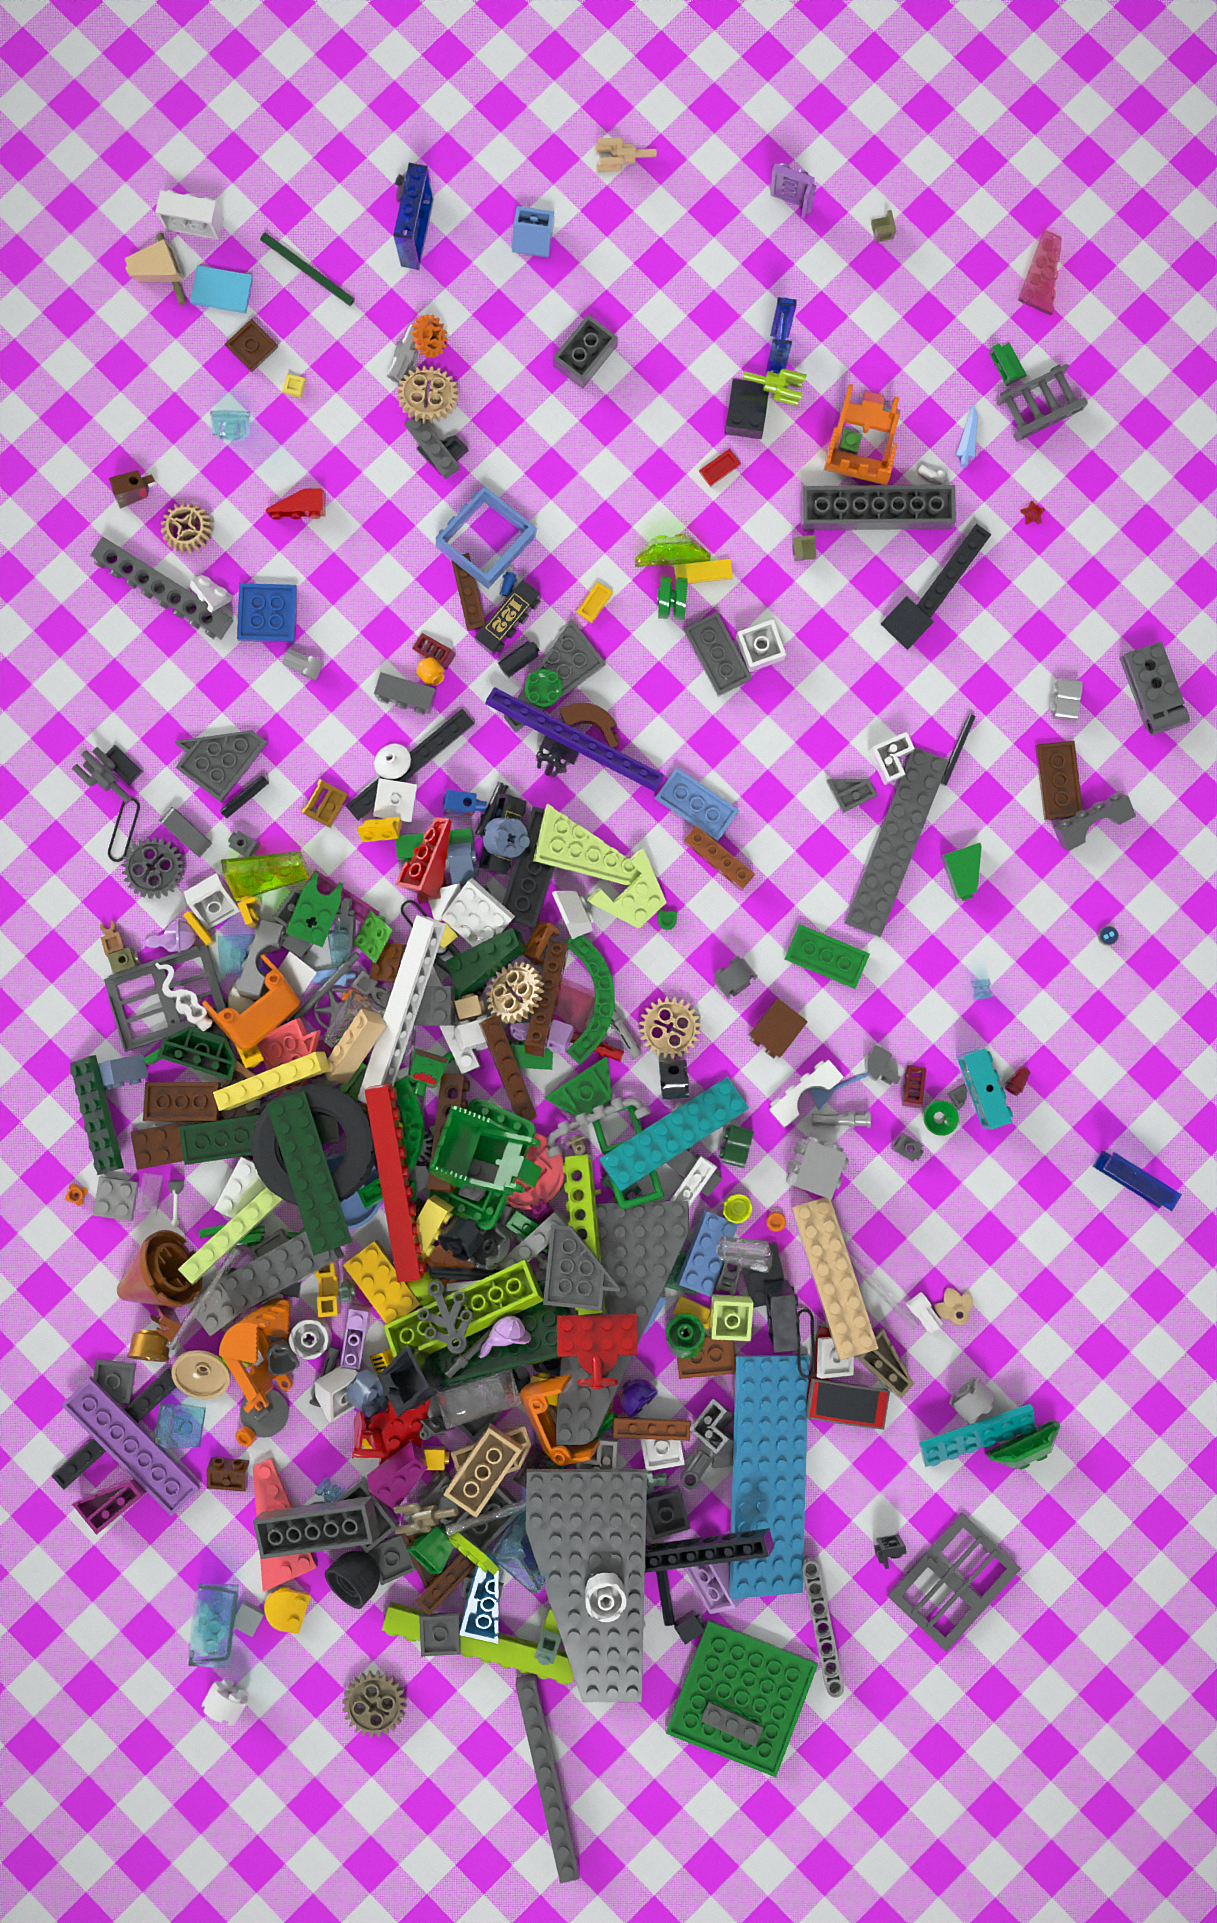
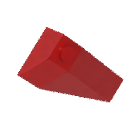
M441 817L434 819L424 834V841L420 847H415L413 850L414 856L410 862H405L395 885L425 897L437 898L444 879L451 829L450 819Z

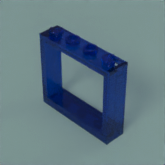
M410 162L407 168L393 237L401 267L419 270L433 208L434 195L428 166Z

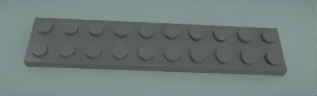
M915 748L910 753L904 768L905 775L900 778L844 924L879 938L881 937L949 760Z

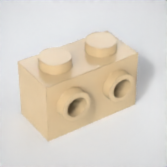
M468 994L463 996L461 1000L455 1001L460 1022L465 1020L473 1022L476 1021L477 1017L487 1015L483 1000H479L477 995Z

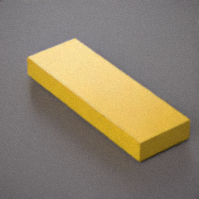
M731 559L674 565L675 579L678 577L688 578V584L733 579Z

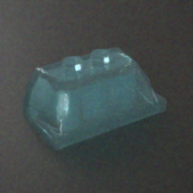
M197 1583L188 1648V1666L229 1667L239 1585Z

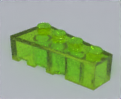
M301 851L221 859L223 876L236 902L249 895L253 897L309 879L308 866Z

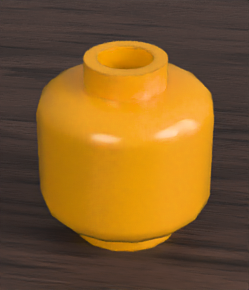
M424 658L418 663L416 673L427 686H437L443 681L445 670L435 658Z

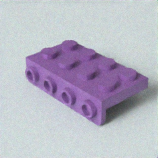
M775 163L772 170L770 195L803 207L801 218L805 219L806 214H811L817 187V185H814L815 177L808 175L804 170L796 171L790 169V166L787 164Z

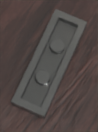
M708 1701L701 1717V1722L753 1746H756L763 1730V1725L712 1701Z

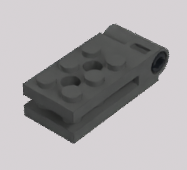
M1162 641L1124 654L1120 661L1144 727L1148 733L1153 736L1188 724L1190 721L1186 707L1183 706L1185 703Z

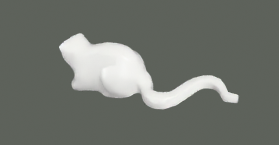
M156 963L155 965L158 969H166L169 972L162 987L164 995L177 998V1011L180 1014H185L190 1023L196 1024L202 1031L208 1029L212 1025V1020L206 1016V1009L198 1004L196 994L182 989L171 991L169 986L174 978V969L170 965H159Z

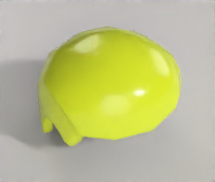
M731 1195L724 1202L723 1214L730 1222L735 1224L744 1223L751 1217L752 1202L745 1195Z

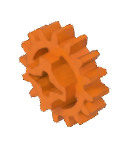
M433 314L416 318V323L412 324L415 331H411V334L415 337L412 339V342H416L415 349H420L419 354H425V358H433L443 354L442 349L447 348L444 342L448 341V338L444 335L447 331H443L444 323L440 324V318H434Z

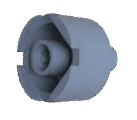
M495 818L485 827L486 832L485 836L483 835V843L486 850L491 854L513 858L519 856L529 846L530 840L527 829L519 819Z
M371 1369L359 1372L354 1377L356 1381L353 1385L349 1384L346 1393L347 1400L367 1417L377 1414L382 1409H387L389 1404L387 1395L383 1393L382 1384L377 1376L378 1373Z

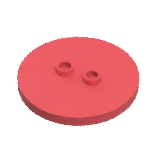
M535 1133L534 1138L541 1142L540 1146H530L526 1158L540 1166L542 1170L536 1188L529 1187L522 1183V1181L516 1180L515 1184L525 1188L524 1193L514 1192L513 1196H509L506 1204L517 1209L529 1210L531 1209L530 1204L534 1206L540 1204V1198L547 1204L556 1197L564 1183V1158L562 1153L548 1159L545 1152L549 1150L547 1145L548 1138L538 1133Z

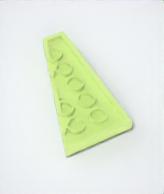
M549 804L546 805L533 861L630 886L641 875L629 861V858L620 854L616 849L604 843V841L582 826L568 819L567 816L561 814Z

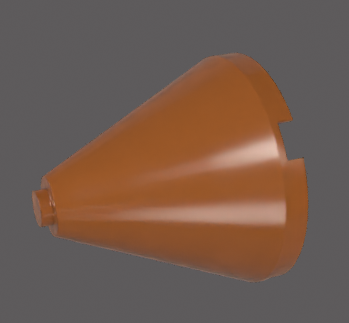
M160 1230L149 1235L143 1241L117 1286V1295L123 1301L170 1307H182L193 1302L194 1297L201 1291L203 1276L192 1285L178 1269L195 1254V1251L190 1252L184 1244L187 1241L173 1231Z

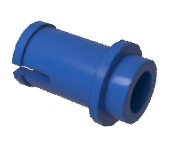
M506 572L503 575L504 580L500 595L508 597L512 593L514 583L517 582L516 574Z

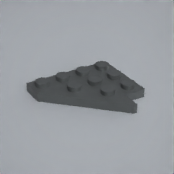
M551 1225L543 1305L603 1311L605 1291L622 1292L621 1287L573 1227Z

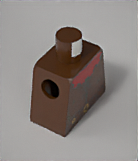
M138 470L109 478L112 492L120 509L148 496L146 488L156 485L152 474L141 477Z

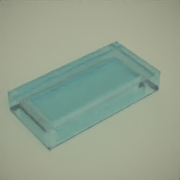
M329 930L328 941L332 967H338L351 956L348 931Z

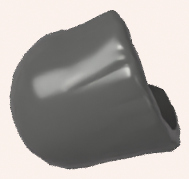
M277 1340L268 1347V1372L271 1375L288 1374L299 1367V1360L292 1351L289 1341Z

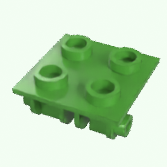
M370 911L354 945L376 963L393 930L386 924L384 916L379 915L378 917Z

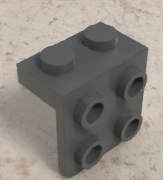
M445 1469L433 1473L430 1482L419 1490L417 1498L421 1507L436 1505L438 1510L457 1508V1516L441 1518L440 1520L444 1525L450 1527L464 1512V1509L444 1496L446 1488L452 1481L448 1470Z

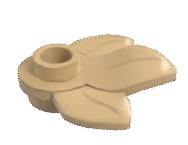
M947 1288L944 1294V1302L934 1304V1308L942 1319L951 1320L955 1325L962 1326L969 1320V1311L973 1307V1299L970 1293L960 1296L956 1290ZM957 1312L963 1313L962 1319L956 1317Z

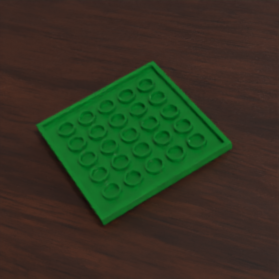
M707 1619L704 1627L705 1632L701 1635L665 1732L670 1736L777 1777L818 1663ZM708 1701H712L763 1725V1730L756 1746L701 1722V1717Z

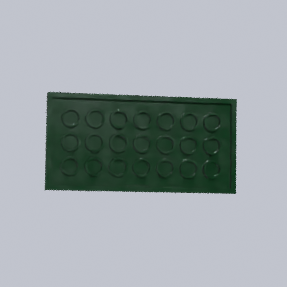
M546 1279L537 1281L543 1297ZM542 1301L517 1313L515 1317L521 1320L525 1330L531 1336L529 1343L492 1346L489 1354L483 1358L478 1357L481 1352L480 1349L468 1360L469 1363L464 1368L461 1367L451 1378L445 1372L456 1362L455 1359L460 1354L463 1355L493 1325L466 1337L467 1346L459 1354L452 1353L446 1346L431 1353L430 1356L445 1385L560 1358L557 1356V1316H568L567 1307L543 1305ZM459 1341L453 1343L455 1347L459 1345Z

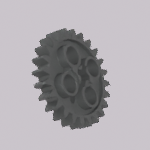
M146 837V843L139 840V846L132 844L134 850L127 849L130 856H123L127 863L121 864V866L126 868L122 874L128 875L124 881L131 882L128 888H135L134 893L138 894L141 892V897L144 898L148 893L149 899H153L154 894L156 898L160 899L161 893L167 897V890L175 892L173 886H180L177 880H183L184 878L179 874L185 872L184 869L180 868L185 862L179 861L183 855L176 854L179 849L177 847L172 848L173 843L171 842L166 844V840L163 838L159 842L157 837H154L153 842L149 837ZM154 850L155 856L149 860L147 854L149 851ZM166 861L171 863L168 870L163 869V864ZM151 865H154L157 869L155 871H152L150 867ZM139 866H143L144 871L141 875H137L136 870ZM158 876L159 884L153 886L152 880L154 877Z

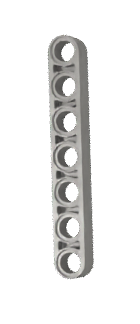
M812 1556L804 1557L802 1563V1573L824 1685L831 1697L838 1698L844 1692V1684L821 1570L817 1560ZM808 1564H814V1565H815V1569H814V1570H812V1571H807V1570H805V1568H806V1566H807ZM812 1584H819L817 1590L812 1591L809 1589ZM817 1603L823 1604L820 1610H814L813 1608ZM820 1623L827 1624V1627L823 1630L817 1628ZM824 1643L831 1644L829 1649H822L821 1647ZM829 1662L835 1663L832 1669L825 1668ZM833 1682L839 1683L835 1689L829 1687Z

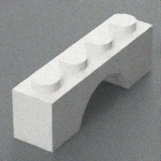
M829 1060L819 1062L814 1067L816 1070L811 1075L806 1073L800 1079L801 1083L798 1086L792 1085L785 1091V1097L782 1099L778 1097L770 1104L771 1108L769 1111L784 1129L799 1117L797 1102L803 1092L810 1088H822L829 1092L843 1080L844 1077Z

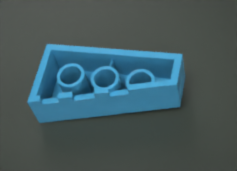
M484 1553L499 1568V1556ZM476 1565L461 1619L460 1635L498 1643L499 1570L493 1575L488 1570L484 1573Z

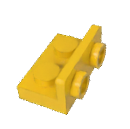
M400 817L365 820L363 826L357 827V832L362 842L398 839L402 820Z
M252 895L243 897L241 899L242 902L237 904L245 924L252 929L258 926L257 921L259 920V916L253 908L262 903L256 896L252 897Z

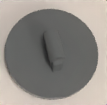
M271 1389L266 1395L269 1402L266 1408L260 1402L262 1406L260 1411L254 1408L247 1413L244 1410V1406L248 1402L246 1397L241 1404V1422L243 1426L251 1428L257 1437L265 1438L277 1434L288 1421V1403L284 1396L275 1389Z

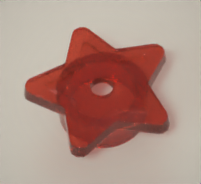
M1034 501L1030 502L1028 508L1020 510L1025 516L1026 525L1031 522L1042 523L1041 514L1045 511V508L1035 505Z

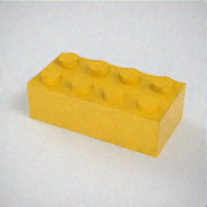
M375 1240L343 1264V1266L384 1322L389 1324L406 1316L418 1307L421 1301L414 1295L407 1282L397 1283L394 1261L380 1242Z

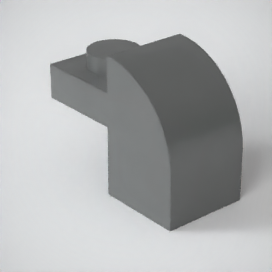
M876 1044L871 1047L865 1058L867 1074L874 1081H877L879 1076H882L881 1080L889 1085L892 1083L898 1084L901 1077L885 1068L892 1054Z

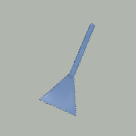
M864 1073L834 1086L829 1092L822 1088H810L818 1110L821 1109L837 1089L869 1075Z

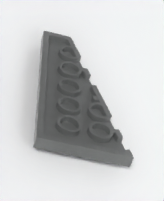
M571 619L536 670L547 669L557 673L563 686L560 700L606 666V663ZM525 686L517 699L542 712L551 707L536 706L530 702L526 696ZM504 715V719L515 733L525 726L521 722Z

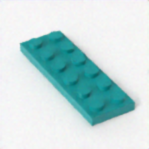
M1031 1404L921 1441L919 1444L925 1467L936 1466L942 1461L954 1460L962 1454L974 1453L982 1447H991L997 1442L1011 1440L1014 1436L1028 1434L1035 1429L1034 1410Z

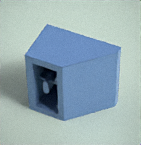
M517 206L513 227L512 252L549 258L555 223L554 211Z

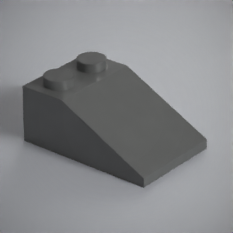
M426 986L413 1026H455V987Z

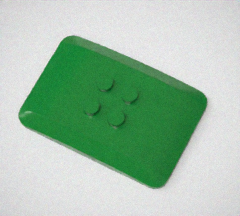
M475 1098L469 1103L468 1111L492 1119L491 1123L485 1128L534 1138L536 1127L533 1122L481 1098ZM480 1135L473 1158L494 1165L497 1159L501 1160L507 1141ZM523 1144L519 1156L526 1158L530 1146ZM512 1177L510 1183H515L517 1178ZM459 1187L455 1188L454 1193L430 1191L429 1198L436 1195L452 1205L454 1208L451 1214L466 1220L472 1219L478 1224L479 1228L484 1230H490L495 1226L509 1198V1195L486 1190L485 1195L479 1201H475L458 1195Z

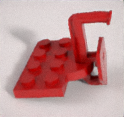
M636 1314L557 1316V1356L578 1357L579 1365L583 1371L592 1375V1379L578 1380V1386L602 1389L603 1387L618 1385V1379L603 1378V1375L612 1371L616 1365L617 1356L637 1355Z
M430 1399L417 1409L407 1410L400 1417H397L390 1401L387 1412L378 1413L372 1416V1418L364 1417L363 1412L359 1411L354 1417L352 1459L354 1457L379 1458V1465H381L411 1441L422 1448L423 1439L420 1437V1431L424 1425L421 1423V1420L427 1419ZM363 1439L368 1441L372 1449H361Z

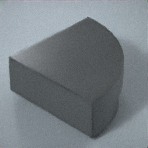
M965 1084L947 1093L957 1110L963 1107L967 1098Z

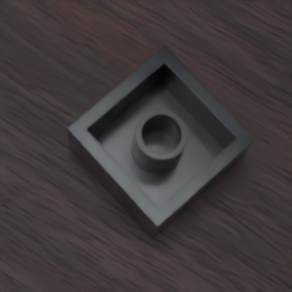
M679 1485L653 1492L646 1496V1518L653 1540L691 1529Z

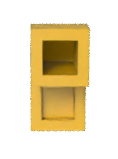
M257 1044L246 1051L236 1046L245 1068L255 1067L264 1061Z

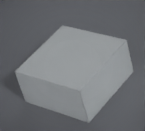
M244 1600L231 1626L253 1637L265 1614L264 1610Z

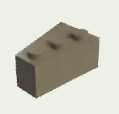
M878 1327L874 1332L878 1349L856 1355L854 1358L895 1396L902 1399L914 1385V1382L899 1359L885 1330Z

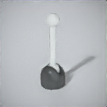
M183 1180L168 1181V1189L174 1194L173 1220L171 1222L173 1227L179 1225L177 1220L178 1194L184 1188Z

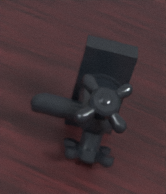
M545 735L536 754L537 768L541 769L542 761H547L548 764L544 773L547 776L552 775L555 777L558 773H566V766L570 763L574 765L580 753ZM543 749L548 750L549 753H548V754L543 753Z

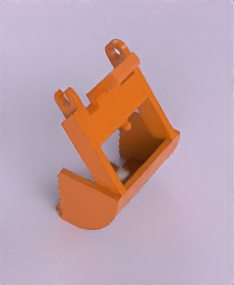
M849 384L838 427H834L823 470L887 485L891 476L897 443H893L900 417V409H897L900 397L894 396L890 412L882 410L885 395L865 390L862 405L850 403L853 384ZM844 422L864 427L863 433H868L869 428L889 433L882 461L837 450Z
M274 1298L267 1301L233 1325L225 1333L221 1341L219 1356L224 1358L248 1401L244 1406V1410L247 1413L254 1408L260 1411L262 1409L260 1402L263 1403L265 1408L269 1405L266 1395L273 1388L271 1381L274 1378L279 1387L284 1391H288L293 1386V1381L289 1374L277 1376L271 1375L268 1372L267 1359L268 1347L271 1345L267 1335L289 1339L290 1337L289 1324L291 1322L289 1319L291 1317L289 1315L291 1312L289 1310L291 1309V1303L289 1299ZM259 1350L264 1361L257 1366L249 1364L248 1367L251 1370L248 1372L242 1361L257 1363Z

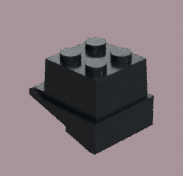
M406 1346L377 1375L382 1384L383 1393L387 1395L397 1417H400L409 1409H417L446 1388L430 1354L420 1351L418 1346Z

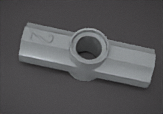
M412 325L409 326L402 343H398L394 352V360L387 372V377L396 383L403 381V375H406L409 367L413 366L418 355V349H415L416 342H412V339L415 338L411 334V331H415Z

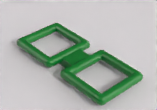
M630 1105L617 1111L620 1112L628 1109L636 1135L643 1131L640 1120L636 1118L634 1113L636 1111L635 1106ZM600 1121L592 1122L603 1155L626 1142L623 1141L608 1146ZM656 1170L649 1174L655 1192L626 1201L623 1192L620 1193L610 1178L620 1209L624 1210L660 1199L664 1196Z

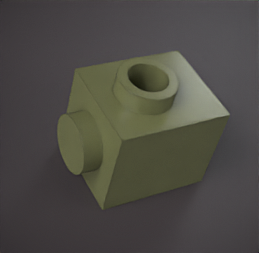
M126 948L107 955L114 974L139 966L140 956L132 948Z

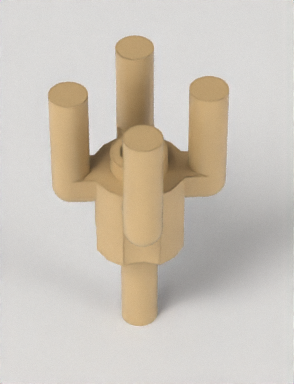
M621 137L597 138V145L594 146L595 153H611V157L599 158V164H596V172L621 171L623 164H635V158L656 157V149L635 150L634 144H623L624 141Z

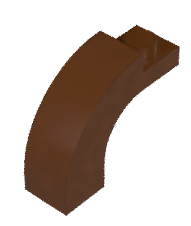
M574 703L559 709L565 724L571 727L580 724H592L601 730L608 746L614 749L618 748L617 743L620 740L615 731L612 732V730L617 728V724L613 717L603 708L591 703Z

